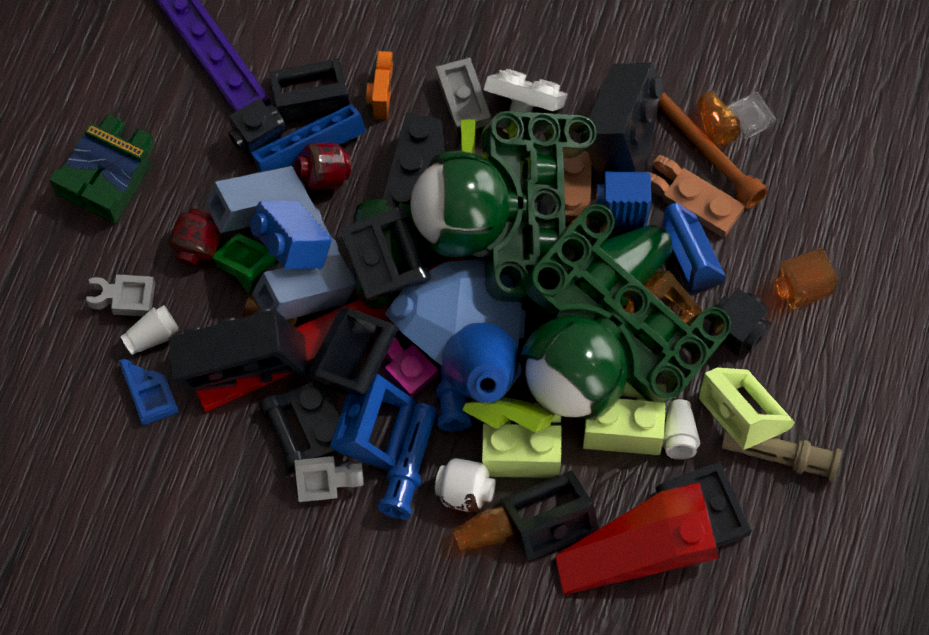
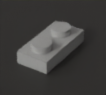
M466 58L436 66V75L456 133H461V120L475 119V129L486 126L491 121V115L471 59Z

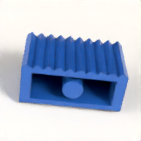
M605 172L604 184H597L595 204L607 207L614 216V228L610 233L612 237L615 234L621 235L647 226L651 205L650 172Z
M259 201L255 214L251 218L250 228L252 234L257 236L268 248L269 254L274 256L286 270L290 268L293 271L296 268L299 270L305 268L307 270L310 267L313 270L316 267L320 270L323 268L332 241L331 235L324 231V227L317 224V220L310 216V212L303 208V204H300V201Z

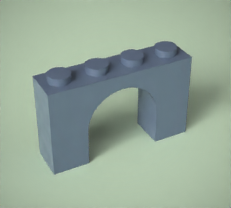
M292 166L216 181L205 202L220 233L250 227L251 218L255 214L259 201H300V204H303V208L310 212V216L317 220V224H320L321 227H324V231L328 232L322 221L321 213L314 207L306 192L305 184L298 178ZM331 238L332 241L324 267L320 270L317 267L314 270L311 267L307 270L305 268L301 270L296 268L294 271L292 268L288 270L280 268L263 272L252 293L259 308L275 309L288 320L345 305L357 284L352 270L347 267L339 252L337 242Z

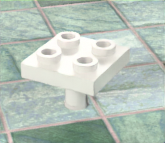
M505 69V71L499 70L498 74L487 76L484 91L511 99L510 111L532 112L533 106L556 111L564 107L567 93L559 91L560 85L542 79L531 83L525 81L526 74L510 69Z

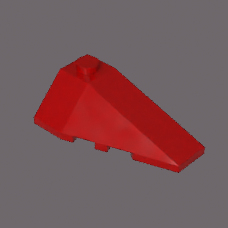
M700 482L661 491L555 555L564 595L718 559L717 548Z

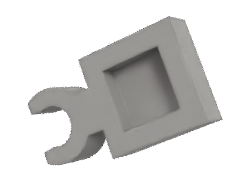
M116 274L115 284H108L106 280L99 277L89 279L91 289L102 291L101 295L97 297H86L87 305L92 309H102L108 304H112L113 315L144 316L152 309L155 290L154 277Z

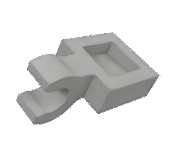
M334 456L295 460L299 502L338 498L337 487H358L364 485L362 461H349L335 467Z

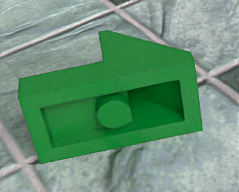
M239 233L221 247L212 258L218 268L237 277L251 297H253L252 293L263 272L276 270L279 266V261L269 254L266 246Z

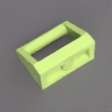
M715 368L704 373L699 395L700 401L743 450L780 435L793 427L794 421L749 370ZM744 387L767 415L758 414L736 389Z

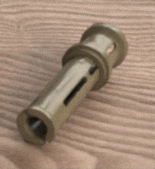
M727 431L725 432L722 449L792 466L793 470L798 474H802L805 471L825 476L829 482L833 483L835 482L842 455V449L836 448L835 451L811 446L810 441L804 440V442L800 441L798 444L775 437L743 450Z

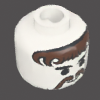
M455 458L451 459L446 466L442 465L439 468L435 483V494L440 496L441 502L445 507L467 512H477L485 501L491 502L493 498L495 479L489 478L488 468L484 464Z

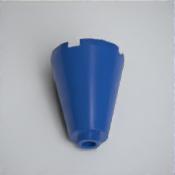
M486 322L470 323L464 326L463 329L454 336L452 335L447 341L442 355L443 371L450 385L462 395L483 403L495 402L504 395L515 380L520 364L518 348L509 334L501 327Z

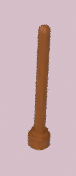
M663 92L658 106L662 112L735 186L736 198L745 204L746 209L757 205L766 196L768 188L758 178H752L750 175L745 176Z

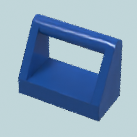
M673 203L666 207L662 228L671 236V255L690 295L724 283L726 278L724 271L696 214L679 203Z
M376 374L365 397L347 394L330 447L345 456L386 471L391 470V468L397 465L417 401ZM381 402L399 408L385 453L369 443Z

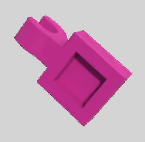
M394 338L385 355V358L390 362L385 367V373L404 393L412 398L438 376L439 370L414 344L404 351L398 340Z

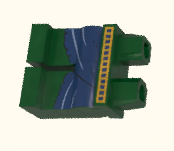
M107 114L98 126L90 123L84 131L85 135L78 141L61 170L57 168L49 179L55 195L82 209L86 206L87 211L116 225L139 187L144 174L146 175L152 167L149 155L155 145L153 136L141 129H136L129 141L120 138L126 130L125 124L110 114Z

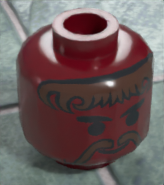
M308 143L302 148L300 156L295 158L294 170L308 190H336L350 177L351 159L347 151H344L338 143Z
M190 208L189 212L178 215L169 238V246L177 252V260L188 265L197 266L199 261L212 260L222 233L219 232L210 213Z

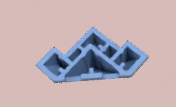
M485 258L444 262L429 271L431 275L429 281L417 286L404 288L385 313L407 338L442 366V355L447 341L452 335L454 336L470 323L486 322L501 327L513 339L517 348L519 340L524 339L526 311L521 309L522 302L497 301L488 294L485 287ZM500 273L501 283L507 288H513L511 277L505 273ZM519 364V370L515 380L512 382V384L502 397L505 396V394L509 391V389L521 375V364Z

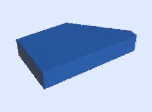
M126 359L119 360L143 426L179 413L164 374L154 370H146L131 364V361Z

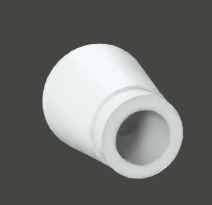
M163 305L157 310L153 307L125 334L121 335V339L129 352L134 355L137 352L169 341V337L179 332L180 329L167 308Z
M682 399L673 400L668 404L662 447L666 449V454L670 458L688 459L697 453V448L700 446L691 403Z

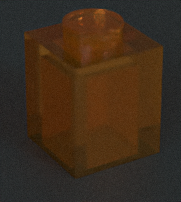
M823 248L781 262L777 278L775 279L776 289L782 299L787 298L792 310L833 295L838 282V277Z

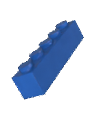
M350 104L251 152L259 173L289 166L294 168L295 158L300 156L302 148L308 143L332 142L340 145L365 133L366 130L361 114Z

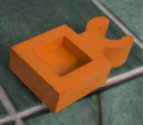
M378 51L374 83L367 84L366 104L372 105L373 119L388 120L393 52Z

